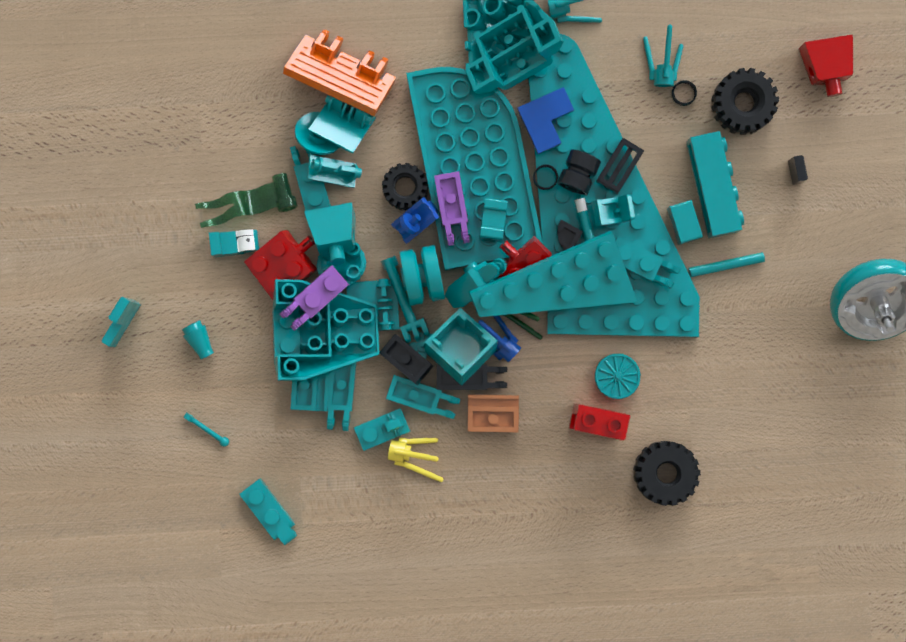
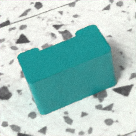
M485 198L480 239L503 241L508 201Z
M692 200L667 208L678 245L703 237Z

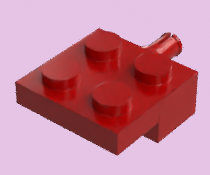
M288 230L280 231L244 261L272 300L275 279L305 281L317 271V268L305 253V251L315 245L314 240L311 241L312 238L310 236H307L298 244Z
M535 236L518 250L506 240L499 248L510 258L506 261L507 270L499 277L502 278L552 256V253Z

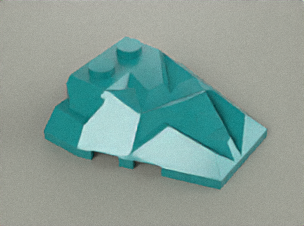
M463 0L464 27L467 29L468 41H465V50L468 51L469 63H466V73L476 94L491 92L496 88L502 90L512 88L551 65L553 62L552 55L556 54L564 43L555 21L534 0Z

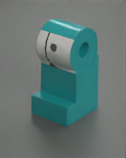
M257 230L209 232L211 255L215 258L241 255L259 250Z

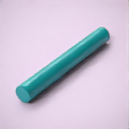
M761 252L688 268L690 277H696L765 262V256Z

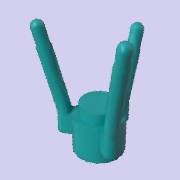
M547 0L550 17L552 19L557 18L558 23L566 21L602 22V18L566 16V13H570L569 4L584 0Z
M669 24L667 26L664 64L657 65L656 70L648 37H643L649 67V80H654V86L673 87L674 81H677V71L684 45L679 44L672 68V65H670L672 25Z

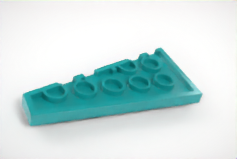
M610 231L469 291L479 317L637 302L614 235Z

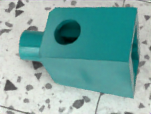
M352 202L304 211L319 255L322 257L329 255L332 265L345 263L344 252L355 249L356 216Z

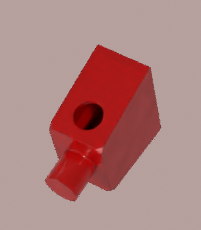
M853 34L805 42L799 48L811 84L813 86L825 84L827 97L842 95L841 81H845L853 76Z

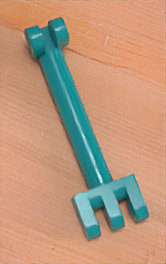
M396 256L382 260L383 269L387 271L407 322L406 325L400 327L406 343L411 342L409 331L413 332L415 339L421 338L418 330L419 327H422L425 336L429 335L430 331L425 318L416 320L410 306L409 299L396 269V266L399 265Z

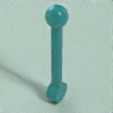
M186 412L183 416L218 440L221 446L226 447L229 445L227 437H221Z

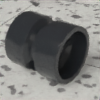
M571 149L565 163L568 169L562 170L557 184L571 192L587 196L592 185L590 177L596 175L601 161L590 154Z

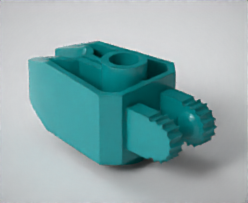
M498 258L490 263L484 261L477 265L476 262H473L463 269L465 274L449 285L445 293V297L453 308H460L472 302L469 291L497 280V277L507 270L506 261Z

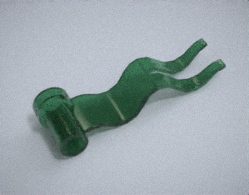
M287 173L276 174L272 176V183L252 190L234 191L213 201L196 203V209L220 208L234 204L222 215L201 222L200 227L220 225L238 216L260 214L276 207L279 212L296 209L298 204L296 197L292 195Z

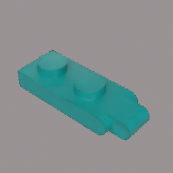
M261 478L239 494L274 540L279 538L286 545L297 537L296 532L292 528L295 525L294 521Z

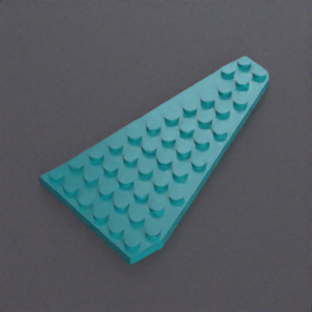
M560 34L564 43L560 50L552 55V64L528 78L530 102L564 87L574 111L552 121L561 145L539 155L534 147L536 169L543 164L551 165L557 170L559 179L562 170L568 169L565 163L571 149L590 154L599 159L601 164L596 175L590 177L592 185L587 196L571 192L557 183L549 190L538 188L543 245L552 253V256L564 251L557 238V228L560 220L582 231L575 200L585 198L594 237L610 231L613 233L615 240L619 236L664 258V261L678 266L681 271L679 274H673L662 267L659 268L657 275L666 277L674 283L673 288H668L626 270L637 302L547 311V334L699 337L700 296L637 166L635 165L618 194L613 193L612 190L596 182L623 137L577 43L570 37ZM624 145L605 175V180L608 181L627 151V146ZM631 154L612 183L615 186L618 185L632 162ZM543 167L536 172L537 184L539 186L550 187L555 183L556 175L552 169ZM627 194L631 195L635 207L634 220L622 224L596 227L592 201L617 198ZM583 233L576 245L585 242Z

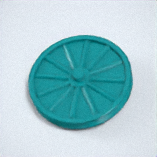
M608 355L596 367V385L609 398H626L632 395L640 384V369L637 363L627 355Z

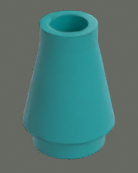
M200 320L182 329L184 339L194 349L200 359L214 353L206 325H202Z

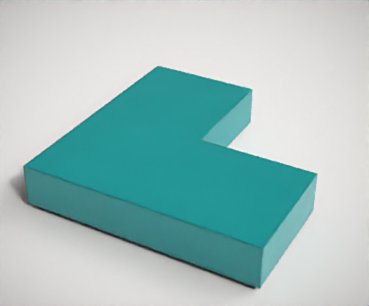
M120 297L109 315V319L113 322L104 335L102 343L109 347L117 346L140 308V303L129 298Z

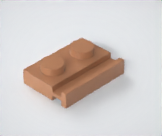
M468 395V432H519V395Z

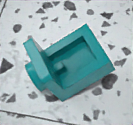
M630 194L617 198L592 201L596 227L622 224L635 219V207Z

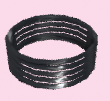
M688 80L679 81L672 89V99L680 106L690 105L697 96L696 86ZM682 83L690 85L694 90L693 100L688 103L678 101L674 95V89L677 85Z
M548 164L539 166L533 174L534 184L542 190L552 189L558 181L557 170ZM548 167L555 172L556 181L552 186L542 187L537 184L535 174L540 168Z

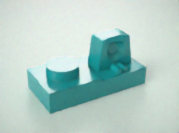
M401 408L354 427L363 451L410 432Z

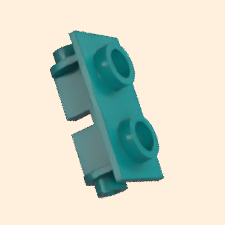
M309 155L307 176L309 180L355 188L356 178H360L362 175V169L358 168L356 163Z

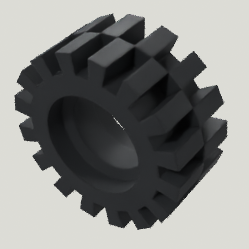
M399 163L394 168L392 166L388 173H385L384 181H382V190L386 200L392 207L394 206L399 210L405 209L406 211L421 198L427 196V179L423 171L419 170L416 165L412 166L410 163L401 165ZM407 177L413 180L415 190L411 195L401 196L396 192L395 185L399 179Z

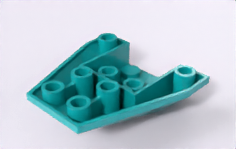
M275 279L272 320L273 355L277 381H304L378 356L380 352L377 305L339 293L311 319L308 318L299 328L293 330L290 326L293 321L304 314L302 309L298 306L293 310L292 314L284 319L280 313L311 283L303 280Z

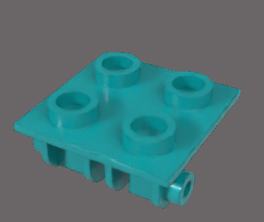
M327 95L325 106L308 131L353 154L376 118Z
M378 279L377 281L355 282L346 287L347 295L377 305L378 331L400 330L398 299L390 280Z

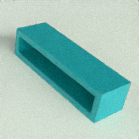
M720 131L690 137L686 143L708 239L743 230L744 216L741 210L738 211L736 203L739 200L737 187L733 186L731 181L733 168L731 162H727L725 152H727L728 147L725 137H721Z

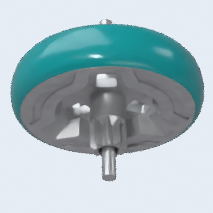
M895 259L870 260L853 267L839 279L831 293L830 311L834 322L844 333L860 340L878 341L895 337L906 331V262ZM896 286L892 293L886 291L890 287ZM867 297L865 302H859L857 299Z

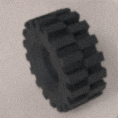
M740 68L737 72L732 71L718 84L711 101L714 104L711 108L712 112H716L714 117L716 121L720 120L723 123L721 125L722 128H730V133L733 134L740 132V135H746L749 132L752 134L762 129L772 120L773 115L778 109L776 104L779 102V96L776 97L775 95L778 92L777 87L771 86L773 80L770 77L768 79L763 77L766 73L762 71L755 73L754 68H749L748 71H745V68ZM748 93L752 96L754 105L750 111L744 112L736 107L735 98L738 94Z
M670 441L654 442L651 446L645 447L641 455L637 456V463L633 468L635 476L633 477L637 483L638 490L647 499L663 506L678 505L679 502L687 501V497L695 493L694 488L700 482L698 481V476H701L697 466L699 463L694 458L691 450H688L682 444ZM664 463L672 464L677 471L676 478L670 483L661 482L657 476L658 468Z

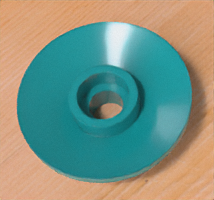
M311 112L303 115L295 126V137L302 148L318 155L331 154L340 148L323 138H317L319 136L308 131L320 112Z

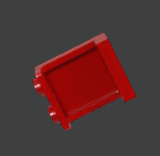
M574 404L569 428L625 440L631 415Z

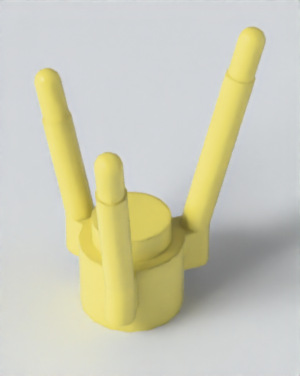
M399 437V441H391L388 460L395 461L394 465L403 466L426 477L443 482L442 477L406 462L409 461L410 457L437 462L439 460L437 456L412 452L411 446L407 444L436 443L438 438L407 439Z

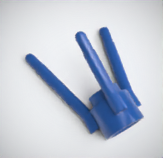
M499 315L493 317L506 334L503 338L483 320H479L478 323L498 341V350L493 355L499 361L504 358L509 362L521 349L517 344L519 340L512 335Z

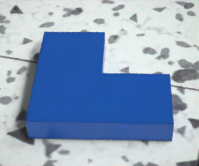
M564 87L517 108L538 155L561 145L552 121L574 111Z

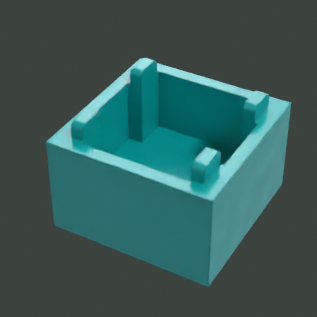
M460 307L425 341V353L462 386L497 351L498 341Z

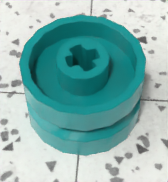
M435 245L422 247L420 252L423 263L418 264L416 253L413 249L400 251L402 268H400L404 290L408 294L410 306L424 303V287L428 288L429 298L433 302L445 300Z

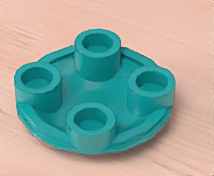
M356 242L353 251L344 252L345 263L333 265L349 285H352L361 278L367 263L364 252ZM329 255L318 256L316 266L319 276L332 265Z

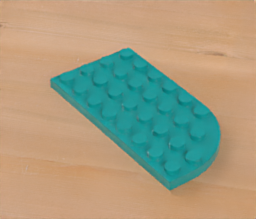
M436 67L406 73L432 203L439 211L437 213L439 218L435 223L445 270L466 267L473 262L481 264L484 261L491 262L498 258H510L499 248L506 240L516 250L520 249L533 236L543 244L519 123L514 109L505 95L498 88L491 92L476 94L473 91L466 70L461 68ZM459 171L468 223L466 224L469 243L463 242L461 224L451 225L454 245L448 246L445 227L442 225L434 176ZM485 198L508 201L502 242L480 239Z

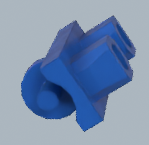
M423 197L391 225L401 234L403 241L407 244L439 218L437 214L439 211L432 201H427Z

